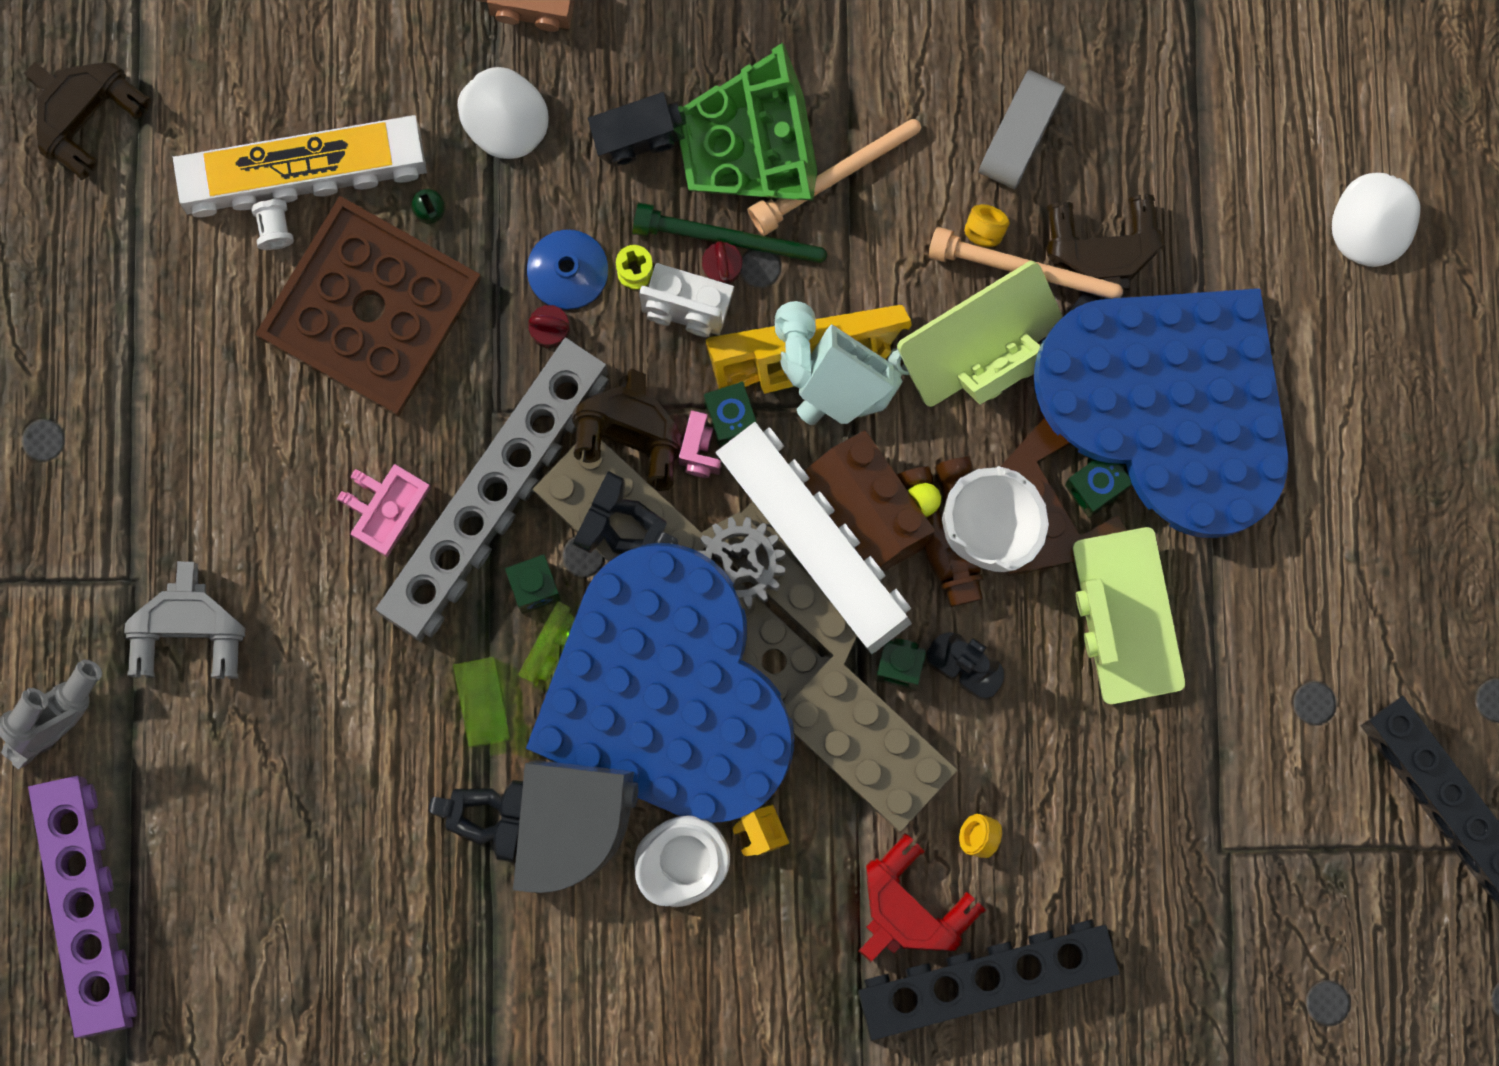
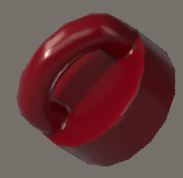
M718 241L706 249L702 257V270L705 277L726 284L733 283L742 271V257L738 249L722 241Z
M544 305L537 308L531 314L528 321L532 339L538 345L545 348H554L560 345L570 332V324L566 313L554 305Z

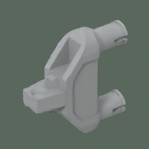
M177 561L176 583H168L167 591L159 593L134 613L125 623L124 635H126V639L130 640L129 671L127 676L141 678V675L145 676V678L155 677V641H158L160 637L210 638L209 640L214 641L211 678L225 679V677H228V679H238V644L245 638V627L206 594L205 584H198L197 563Z
M84 659L77 663L67 682L54 686L51 691L45 694L35 688L24 690L14 709L5 712L0 717V737L5 741L1 753L12 762L14 767L20 769L29 764L42 750L55 744L75 726L89 706L88 695L102 677L101 668L95 662Z

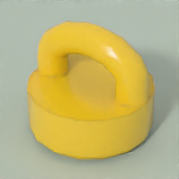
M980 204L971 209L964 231L967 238L974 244L986 248L995 247L1002 241L1010 222L1006 214L990 205Z
M982 814L969 816L960 829L959 841L962 850L966 854L978 858L991 857L1000 845L1002 826L996 819Z

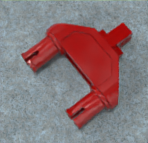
M906 833L902 835V838L881 860L876 858L866 865L872 919L866 928L873 936L860 948L859 952L870 963L885 947L893 954L900 947L902 949L956 951L961 946L962 939L960 936L981 914L986 912L985 908L978 902L967 914H964L966 908L975 900L968 892L963 894L964 896L942 919L939 917L935 919L899 884L901 882L899 877L925 852L916 843L906 855H903L902 852L913 842V839Z

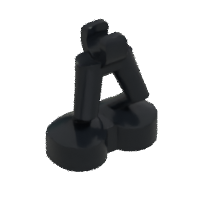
M610 471L607 472L573 542L574 546L591 553L605 539L612 552L616 554H622L628 550L651 543L678 545L677 538L664 532L667 525L665 520L648 509L640 501L623 499L625 480ZM617 512L632 516L647 530L645 538H620L610 525L611 515Z
M947 632L939 635L927 651L926 660L928 665L948 679H954L960 674V687L980 700H989L994 697L1004 679V670L1000 662L992 656L984 655L983 653L987 647L974 638L967 644L960 634Z
M513 780L506 787L502 796L493 788H456L453 790L450 800L440 797L431 798L429 812L446 818L445 827L448 831L478 845L493 840L496 860L516 863L523 781ZM490 805L500 812L501 820L496 825L483 829L464 817L465 808Z

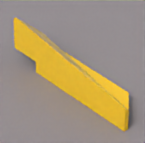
M903 305L816 319V331L809 340L811 354L828 327L832 324L886 360L891 353L890 345L903 329L909 330L912 326L911 320ZM775 326L713 336L706 339L718 389L742 381L745 387L760 381L764 394L793 387L781 366V351L786 353L785 342L780 340L775 333Z

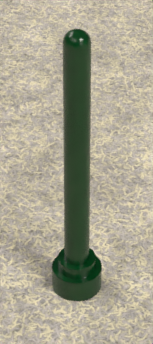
M640 202L637 204L632 229L633 235L648 237L649 234L657 235L658 231L715 243L722 241L735 247L815 263H823L827 259V251L822 247L661 215L662 211L654 210V205Z

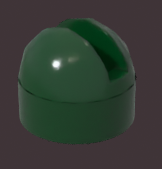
M424 189L414 196L412 211L420 222L432 224L443 217L445 203L437 191ZM427 196L435 209L430 214L427 213L425 205L421 200Z

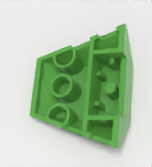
M783 43L771 50L772 53L754 65L748 64L742 68L741 73L720 87L714 86L682 107L686 117V124L682 126L685 139L680 140L689 191L813 201L817 165L805 100Z

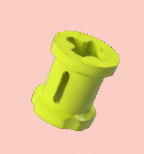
M629 245L621 249L615 262L618 279L621 284L632 290H640L641 286H648L653 274L652 257L648 250L639 245ZM636 261V264L641 266V272L634 274L629 269L628 263Z

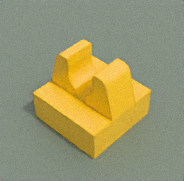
M774 805L756 809L741 817V820L732 829L734 834L744 831L748 834L751 844L741 850L744 856L761 855L789 844Z

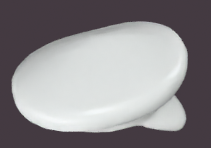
M504 67L486 69L478 73L463 88L459 95L457 106L460 122L464 130L482 150L492 156L503 159L523 157L539 145L547 132L549 116L542 95L527 79L511 69Z
M1387 173L1364 174L1352 181L1340 197L1332 218V234L1340 252L1351 261L1369 267L1387 265L1401 257L1412 243L1420 219V202L1416 192L1403 179L1390 176Z
M689 815L669 819L654 828L641 840L634 856L636 883L644 897L659 906L683 907L702 900L719 888L726 878L730 866V850L719 829L705 819Z

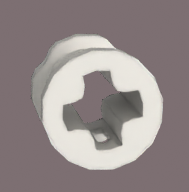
M271 199L255 203L251 206L252 214L256 217L260 237L256 242L259 249L276 250L293 244L294 238L291 233H288L285 212L288 209L285 200Z

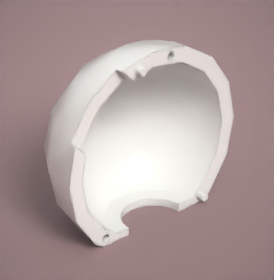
M1000 466L977 469L962 478L960 477L948 494L942 516L945 538L952 550L968 562L995 572L1014 571L1031 562L1044 546L1049 526L1046 504L1035 485L1020 473Z

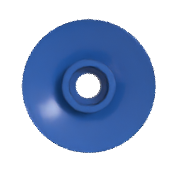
M560 230L548 234L535 245L528 258L527 277L531 289L542 302L547 305H554L562 310L579 309L593 302L603 291L608 279V262L604 250L595 239L580 231ZM564 260H571L575 265L572 271L563 272L559 269L560 263Z

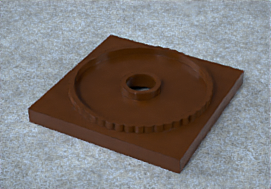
M339 196L255 335L260 340L399 417L482 277L478 272ZM367 295L378 296L385 303L383 315L373 322H364L356 315L357 303Z

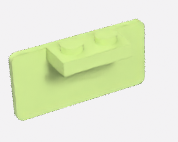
M1029 261L898 342L897 349L922 401L927 406H935L962 388L977 403L982 404L987 400L996 398L1003 390L1019 380L1034 374L1036 357L1040 348L1037 342L1045 338L1063 316L1041 266L1035 261Z
M1144 527L1076 541L1073 544L1072 550L1081 590L1076 592V601L1080 616H1086L1089 632L1084 633L1085 646L1088 657H1094L1103 701L1107 704H1117L1181 691L1185 687V678L1154 530L1150 527Z

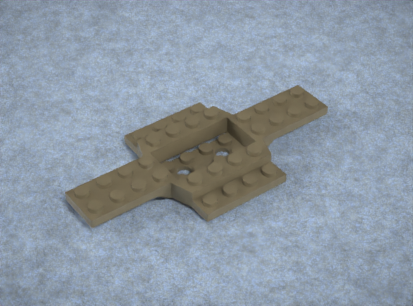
M602 440L601 457L598 461L593 463L583 462L584 451H582V458L577 460L574 457V445L532 489L540 499L578 533L607 472L610 471L625 480L623 499L640 501L648 509L665 520L667 525L664 532L677 538L678 545L696 551H706V547L701 543V537L703 535L712 539L715 537L713 527L700 532ZM752 501L742 512H738L730 517L734 518L737 526H743L745 518L750 517L751 528L755 530L759 525L765 523L767 529L764 536L768 538L777 534L779 537V542L773 549L785 551V558L776 561V564L785 567V575H774V579L779 583L780 587L778 591L769 588L765 590L768 600L825 651L829 657H821L757 597L752 598V609H747L744 601L740 600L742 609H745L747 620V640L742 660L761 671L777 687L781 693L780 697L786 707L789 718H792L794 736L900 833L958 770L845 666L858 636ZM616 512L610 517V525L620 538H645L647 530L632 516ZM728 518L717 523L723 530L728 528ZM733 537L725 540V542L730 545L741 543L746 537ZM605 539L595 549L608 562L620 555L612 552ZM761 546L756 555L757 561L764 566V569L768 570V557ZM742 555L740 559L730 558L733 561V567L737 571L741 567L747 570L751 569L747 565L746 555ZM713 556L712 560L723 569V565ZM740 583L734 589L746 590L747 588ZM770 650H778L786 658L785 668L776 674L767 672L762 666V658Z

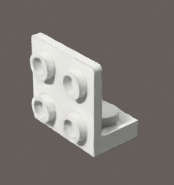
M656 263L649 286H641L639 292L641 310L647 314V319L661 325H670L671 321L686 325L688 332L701 337H709L710 333L720 335L734 293V286Z

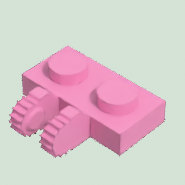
M396 464L393 465L382 484L355 469L351 475L354 482L376 494L368 506L359 501L354 495L343 491L340 492L337 500L362 515L350 533L351 536L388 557L431 487Z

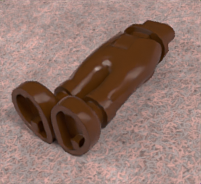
M971 457L947 460L934 467L937 480L943 492L944 507L949 492L960 477L962 478L972 472L973 464ZM929 466L918 467L897 474L907 490L922 483L933 485V476ZM938 508L934 514L927 517V520L935 530L924 546L931 568L940 582H943L940 587L941 590H947L951 607L980 601L983 599L979 582L984 579L982 574L977 575V573H981V567L963 559L949 546L945 538L942 517Z

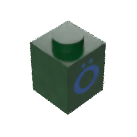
M743 381L703 394L704 404L712 428H714L713 431L719 448L756 422Z
M1093 460L1069 477L1064 486L1087 517L1091 518L1131 488L1132 483L1126 464L1105 463Z
M545 554L505 568L517 605L522 614L561 601Z

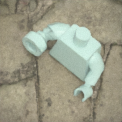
M798 301L782 305L775 315V333L780 340L785 342L786 353L781 351V366L793 386L799 388V395L804 399L797 408L800 418L809 425H816L827 414L841 424H848L856 417H863L883 411L903 382L901 376L910 375L905 364L901 366L902 358L898 349L894 348L891 350L888 359L885 360L831 324L811 354L809 340L816 331L814 311L807 304Z

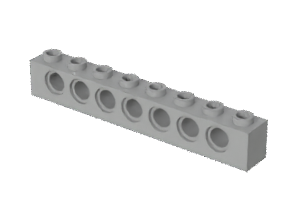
M566 337L563 339L375 610L380 616L420 643L426 635L431 638L438 631L445 618L441 615L449 601L455 604L463 595L468 586L465 578L473 567L480 569L492 551V548L488 545L497 533L503 535L508 530L516 516L512 513L513 509L520 499L527 501L533 494L532 489L539 483V480L535 477L544 465L551 467L563 448L559 443L567 431L573 434L577 430L572 422L574 408L588 398L604 392L609 383V379L606 378L608 371L605 363ZM566 382L573 383L578 387L576 395L568 400L560 399L555 394L557 388ZM540 416H549L555 421L553 428L547 433H537L532 429L533 422ZM518 449H524L531 453L530 461L523 467H514L509 463L510 455ZM494 483H502L508 488L506 496L499 501H490L485 497L487 488ZM475 516L484 520V526L478 534L466 535L462 532V525L469 517ZM449 550L458 552L460 560L456 567L450 570L439 567L438 560L442 553ZM425 584L433 585L436 588L435 598L427 604L417 603L415 601L416 590Z

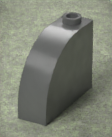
M539 760L525 763L513 890L533 893L558 891L582 882L600 871L620 847L628 827L630 808H635L638 783L633 782L634 771Z

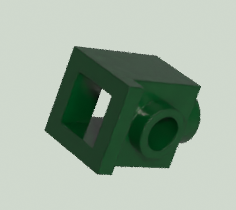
M895 638L894 641H889L883 647L875 681L916 691L926 649L918 648L919 644L905 639Z

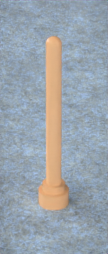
M916 119L908 120L817 175L814 196L917 135L921 130L920 122ZM779 198L776 201L770 199L767 202L760 200L747 208L757 230L763 236H766L779 228L778 223L783 221V215L808 200Z
M941 227L936 228L929 248L930 259L946 262L948 259L954 261L957 257L1009 272L1032 261L961 242V237L955 236L954 231ZM1036 262L1041 266L1047 282L1109 299L1120 298L1123 294L1122 287L1117 283Z

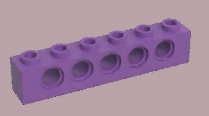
M80 776L28 786L74 1038H86L133 1027L132 1017L137 1016V1007L133 992L126 991L124 975L129 974V964L124 949L119 950L116 933H121V922L117 909L111 908L108 892L113 891V879L109 867H103L100 851L105 850L106 844L101 825L95 826L92 809L98 808L95 788L93 784H87V779ZM75 812L78 817V826L72 833L64 834L60 827L61 819L65 814ZM82 853L86 859V867L81 874L73 876L68 870V862L73 855ZM89 894L94 901V908L88 916L81 918L76 912V902L81 896ZM97 936L101 941L102 949L96 958L90 960L84 954V943L89 937ZM103 977L108 981L110 991L104 1000L97 1001L92 996L91 987L95 980Z

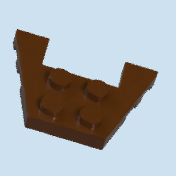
M1045 417L1000 466L1020 473L1035 485L1046 504L1049 522L1045 544L1036 557L1022 567L1006 572L1008 576L1073 563L1075 560L1072 547L1076 541L1127 531L1117 515L1083 535L1078 533L1037 464L1071 445L1061 434L1057 436Z

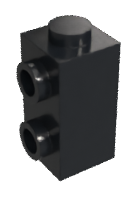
M665 92L588 117L598 156L609 164L613 163L614 166L632 163L637 159L636 155L650 150L652 153L670 150L674 147V142L685 139L682 126L686 124L684 110L679 101L675 102Z

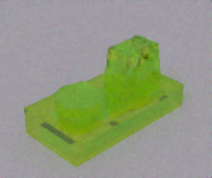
M557 601L518 674L522 681L534 687L537 686L540 679L546 682L557 663V659L552 657L555 652V646H565L575 620L572 616L571 608Z
M495 657L454 664L453 668L469 748L511 740Z

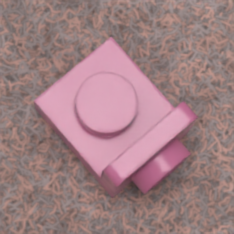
M691 410L679 455V465L685 466V472L693 476L709 478L710 473L719 475L721 460L699 455L700 450L708 452L714 428L707 426V414Z

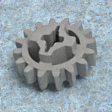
M733 517L728 518V528L725 530L716 523L712 525L715 537L712 539L703 535L700 540L704 547H706V551L698 552L711 560L714 556L717 561L722 563L724 572L734 583V588L737 584L751 582L756 585L746 590H735L739 600L744 601L747 609H752V598L756 596L763 603L767 602L768 597L765 590L769 588L778 591L780 587L779 583L774 579V575H785V567L776 564V561L785 558V551L773 549L779 542L777 534L766 538L764 535L767 525L762 523L755 530L751 528L750 517L745 518L743 526H737ZM733 537H746L741 543L730 545L725 542V540ZM761 546L768 557V570L764 569V566L757 561L756 555ZM742 555H746L747 565L751 569L747 570L741 567L737 572L733 571V561L730 558L740 559Z

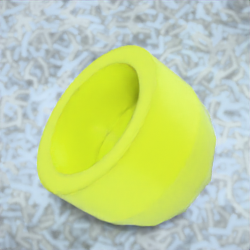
M922 483L907 490L926 518L934 514L939 508L941 494L934 485Z

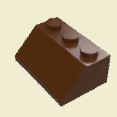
M866 430L834 446L804 470L810 478L804 483L813 496L819 491L823 494L835 510L829 515L838 528L846 524L860 542L854 548L863 560L871 556L883 572L920 552L935 532Z

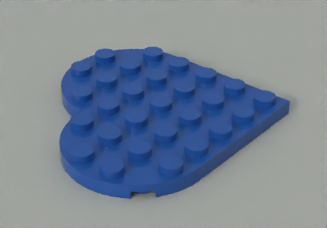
M1260 288L1096 300L1085 303L1068 312L1055 324L1043 340L1036 357L1034 385L1040 409L1057 436L1061 434L1068 442L1079 449L1077 452L1086 457L1105 463L1126 464L1131 483L1148 510L1153 509L1160 517L1169 522V527L1195 537H1226L1252 526L1273 508L1281 495L1287 478L1288 451Z
M651 543L618 555L601 568L590 582L576 614L526 749L557 763L634 771L633 782L638 783L639 799L678 816H695L699 819L716 823L738 819L753 812L775 793L790 768L794 752V727L792 718H789L786 707L780 697L781 693L777 687L761 671L742 660L747 640V620L745 609H742L739 597L733 587L734 583L730 577L713 560L694 549L670 543Z

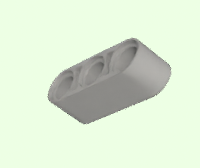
M1028 69L985 154L978 173L1015 190L1066 86Z

